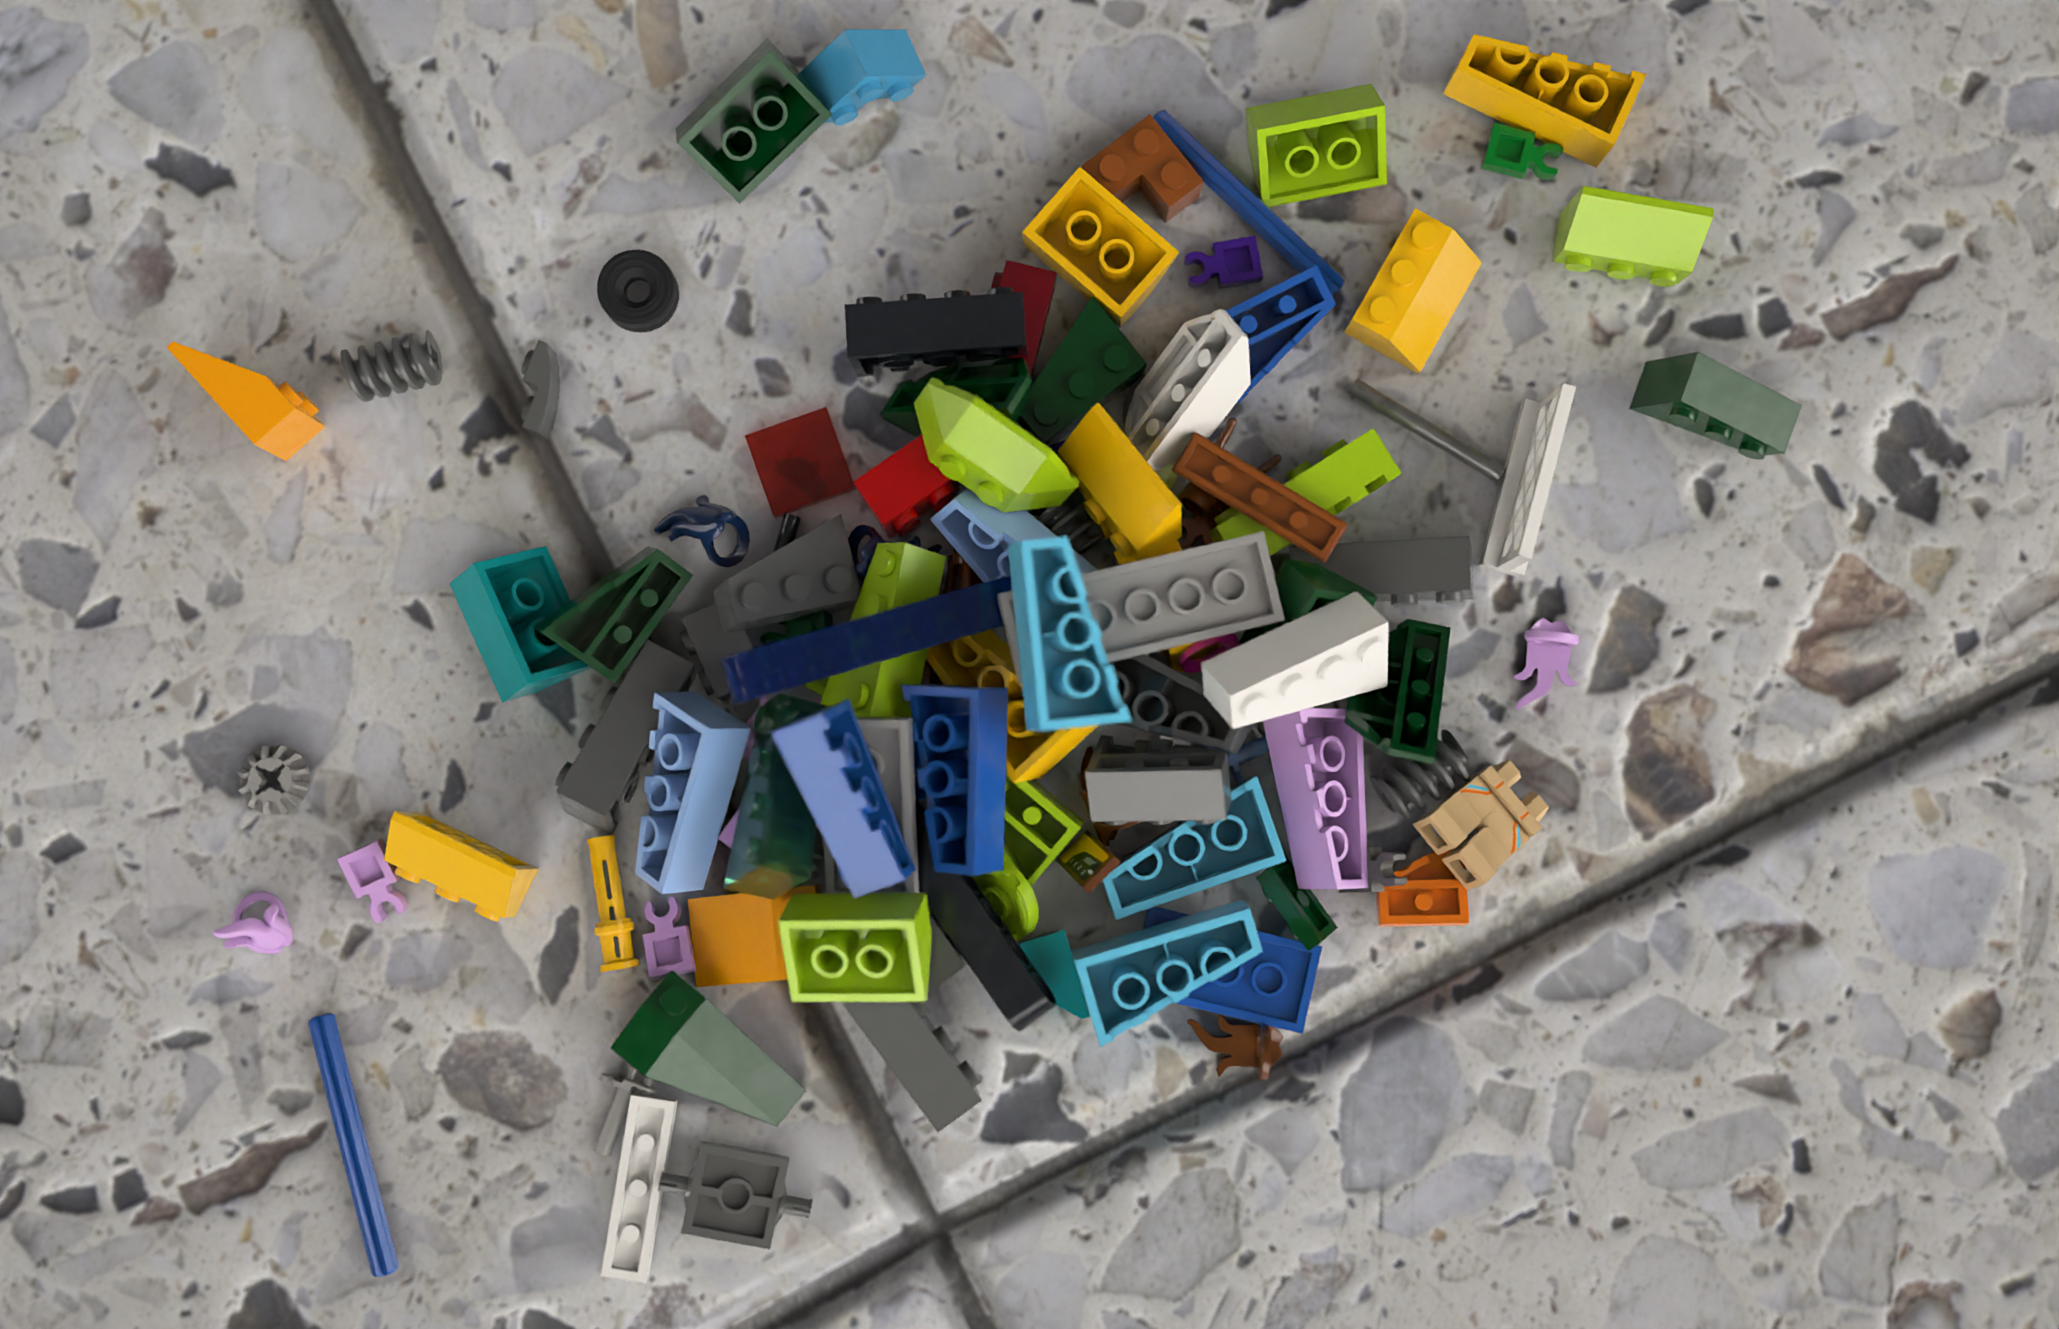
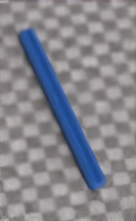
M1162 109L1153 116L1154 120L1202 178L1204 183L1299 273L1317 265L1332 297L1343 287L1345 283L1344 278L1166 110Z
M327 1013L309 1019L308 1026L371 1273L374 1277H382L395 1272L399 1264L337 1022L333 1013Z

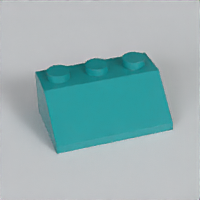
M546 546L473 563L450 583L502 703L540 692L591 668L534 628L538 623L571 601Z

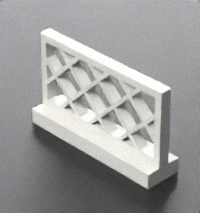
M1563 383L1542 402L1529 399L1521 402L1479 566L1517 577L1525 575L1528 561L1532 559L1576 390L1575 386Z

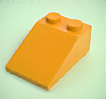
M174 341L166 347L252 443L273 455L287 461L325 427L315 416L320 411L317 405L302 391L298 393L288 382L284 381L279 385L262 374Z
M820 884L688 899L691 939L696 965V987L788 980L778 920L793 894H821Z

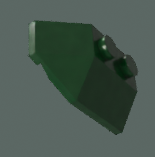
M1023 357L978 362L961 361L931 371L915 382L912 378L899 383L880 412V415L885 421L915 437L922 435L914 402L933 377L940 380L946 386H954L977 396L1016 424L1022 414L1032 383L1028 363Z
M1406 619L1398 624L1395 630L1388 632L1387 687L1348 697L1344 723L1388 755L1433 764L1436 754L1451 628Z

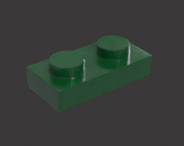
M1285 855V862L1268 867L1255 878L1262 886L1264 896L1277 907L1287 921L1292 935L1300 940L1309 951L1325 940L1338 927L1310 889H1298L1294 866Z

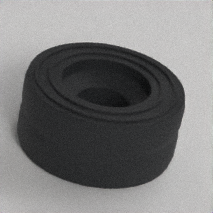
M634 249L615 255L604 265L597 282V295L602 308L615 324L631 332L644 333L662 327L672 318L679 302V287L674 274L663 259L651 252ZM641 280L650 285L649 296L644 301L633 302L628 299L627 289L631 283Z

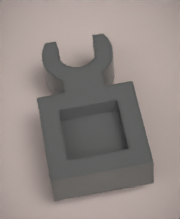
M1367 847L1368 888L1339 889V893L1383 892L1384 886L1405 885L1407 877H1396L1393 873L1394 862L1406 860L1405 854L1402 852L1382 853L1381 847Z

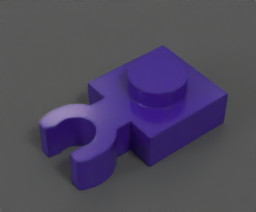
M1256 236L1215 242L1212 245V256L1194 251L1186 254L1184 257V265L1198 264L1203 269L1201 275L1189 277L1188 287L1191 288L1202 287L1207 284L1210 278L1215 277L1218 279L1219 289L1262 282L1264 277Z

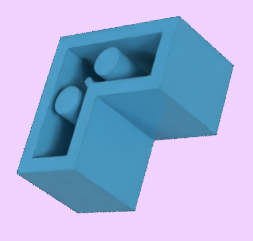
M845 29L800 72L832 112V115L824 123L834 122L837 126L853 121L858 116L857 111L867 102L875 99H890L892 102L907 98L913 93V87L926 76L907 31L893 29Z

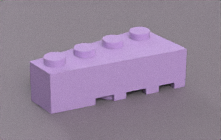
M1307 708L1263 720L1298 889L1368 888L1363 736L1344 723L1346 709Z

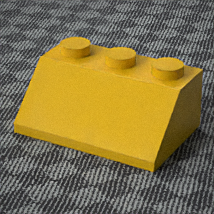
M1081 167L1074 172L1022 231L1024 246L1054 272H1057L1063 280L1089 301L1093 296L1119 328L1127 322L1149 297L1179 254L1177 249Z
M1415 208L1344 333L1419 374L1482 262L1454 229Z
M1098 402L1090 408L1060 447L1058 456L1067 466L1069 473L1075 475L1080 481L1076 489L1087 500L1083 505L1090 517L1098 525L1104 522L1113 533L1110 539L1117 551L1124 558L1131 555L1135 562L1152 558L1182 536L1181 503Z
M395 811L391 817L384 860L397 866L395 874L414 883H419L422 878L436 885L434 890L436 894L453 902H459L461 898L476 904L474 912L487 919L498 922L500 917L509 918L516 916L537 874L538 868L422 812Z

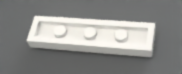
M633 1093L630 1096L601 1270L602 1277L646 1283L649 1278L663 1191H658L662 1171L666 1173L677 1099Z

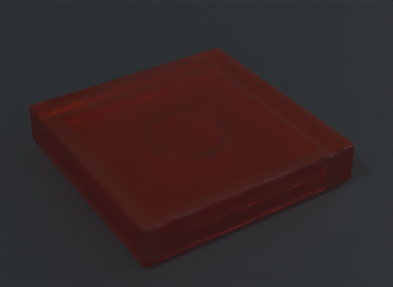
M827 407L745 435L775 519L784 516V513L790 514L856 490Z

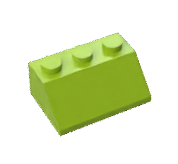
M1372 84L1245 108L1248 149L1258 196L1268 207L1387 184L1385 104Z
M1582 186L1560 212L1552 262L1565 264L1564 267L1567 270L1574 272H1587L1595 269L1607 271V275L1615 279H1631L1636 276L1650 279L1649 282L1656 286L1671 287L1679 284L1693 272L1712 222L1715 208Z
M852 893L792 895L778 920L791 1002H926L932 935L926 893H868L854 898Z

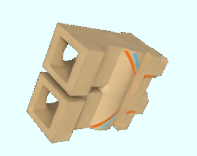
M1504 760L1493 767L1490 765L1472 774L1470 780L1464 781V783L1412 824L1437 855L1451 850L1441 860L1466 890L1486 884L1497 873L1496 870L1512 854L1518 851L1531 836H1534L1543 828L1539 821L1547 812L1549 806L1539 794L1533 791L1519 799L1510 789L1521 778L1520 771L1511 760ZM1432 826H1433L1434 829L1439 833V835H1440L1441 837L1437 836V835L1434 833V831H1433V829H1432ZM1460 860L1462 861V863L1467 867V869H1468L1470 872L1466 871V870L1462 867V865H1461V863H1460Z

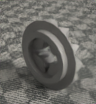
M262 746L259 750L246 756L247 760L243 768L237 772L240 776V787L237 791L244 796L247 806L266 815H281L292 811L302 803L310 787V771L306 761L297 751L287 746ZM262 769L269 772H277L279 769H282L278 781L282 784L281 787L285 791L273 787L263 791L264 785L268 780L264 776Z

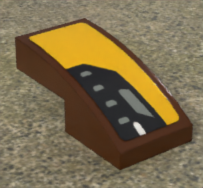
M1088 830L1056 859L1060 866L1088 894L1121 863Z

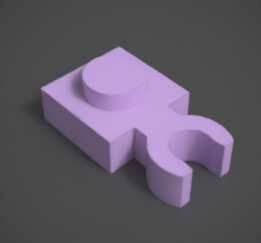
M382 838L342 855L337 859L356 899L369 894L372 900L369 912L376 923H380L387 918L382 906L384 901L391 902L398 914L408 908L406 897L391 886V883L398 881L401 877L394 873L396 866L384 860L386 845Z
M674 897L668 898L669 912L663 917L656 916V908L652 902H646L644 906L645 916L654 925L655 932L642 934L648 974L651 980L663 979L671 970L677 975L696 971L690 928L686 925L676 927V923L681 916V907Z

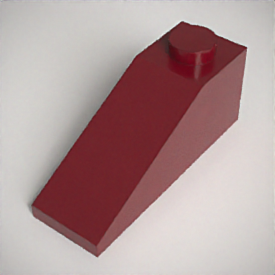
M1006 260L1003 273L995 272L991 289L1011 287L1014 289V292H1023L1028 355L1008 358L1023 357L1028 363L1032 380L1056 287L1057 272Z

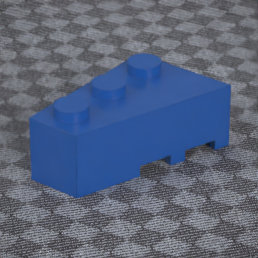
M1317 265L1226 310L1248 337L1251 384L1236 404L1240 403L1249 394L1248 392L1336 305Z

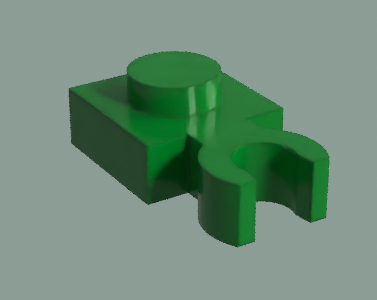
M1494 123L1489 132L1480 169L1522 179L1528 168L1532 169L1533 173L1542 180H1553L1557 175L1558 169L1548 167L1544 163L1543 157L1549 156L1558 159L1563 152V148L1555 143H1547L1541 147L1535 146L1533 144L1536 133Z

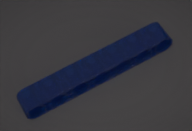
M1011 575L720 659L733 704L760 698L1004 626L997 595L1012 591Z

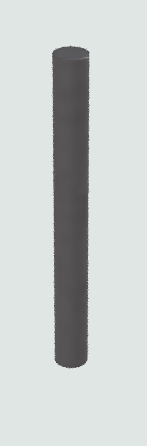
M1357 378L1348 392L1350 395L1491 480L1497 482L1504 472L1505 467L1360 379Z

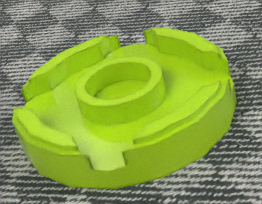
M1003 860V870L971 875L1016 941L1021 940L1034 931L1039 920L1038 903L1032 887L1015 866Z

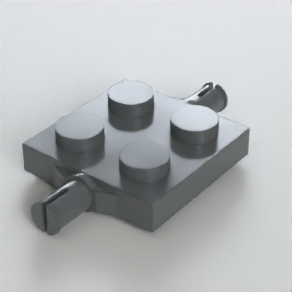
M703 1140L700 1143L696 1164L689 1173V1176L685 1177L662 1171L658 1191L684 1195L686 1210L681 1228L682 1234L764 1249L771 1248L775 1226L783 1213L809 1219L813 1199L787 1195L785 1179L790 1160L788 1156Z

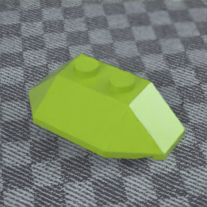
M932 377L914 402L929 461L939 467L946 477L960 482L976 493L977 497L986 505L996 507L1003 513L1060 506L1080 483L1075 475L1069 473L1067 466L1052 449L975 395L954 386H946L940 380Z

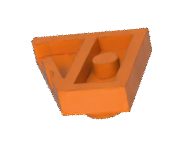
M1451 850L1439 855L1434 851L1393 872L1396 877H1407V883L1402 886H1384L1383 892H1376L1378 927L1466 926L1470 923L1467 890L1441 860ZM1460 860L1462 867L1466 870V866Z

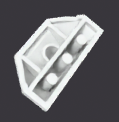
M1218 309L1213 311L1212 314L1203 315L1185 322L1134 391L1126 417L1125 435L1154 471L1175 463L1194 432L1209 439L1251 384L1248 337L1226 311Z

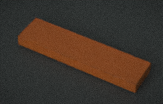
M1194 432L1172 468L1174 473L1323 563L1327 561L1349 525L1197 432Z

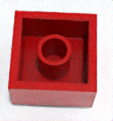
M922 435L853 481L859 496L889 539L896 534L902 538L913 532L921 525L920 517L932 509L936 513L940 511L956 496L955 493L960 490L958 481L946 477L939 467L929 461Z

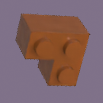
M1150 114L1081 166L1084 171L1122 203L1140 190L1165 223L1199 198L1204 182Z

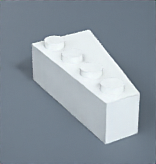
M1356 591L1201 663L1204 696L1232 728H1237L1387 687L1388 621Z

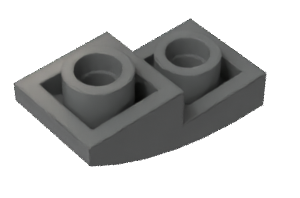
M538 340L535 350H530L526 354L522 365V374H524L522 380L532 390L536 391L535 396H529L522 410V420H524L522 427L531 435L549 441L559 403L560 373L557 353L546 342Z

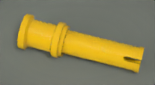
M615 835L587 839L600 922L596 923V928H594V935L600 938L603 964L599 966L600 973L640 966V960L634 957L631 931L635 928L634 922H631V918H626L621 876L614 841ZM604 861L607 862L611 899L607 898L602 865ZM610 907L614 909L615 920L610 919ZM614 937H617L619 942V958L616 957Z

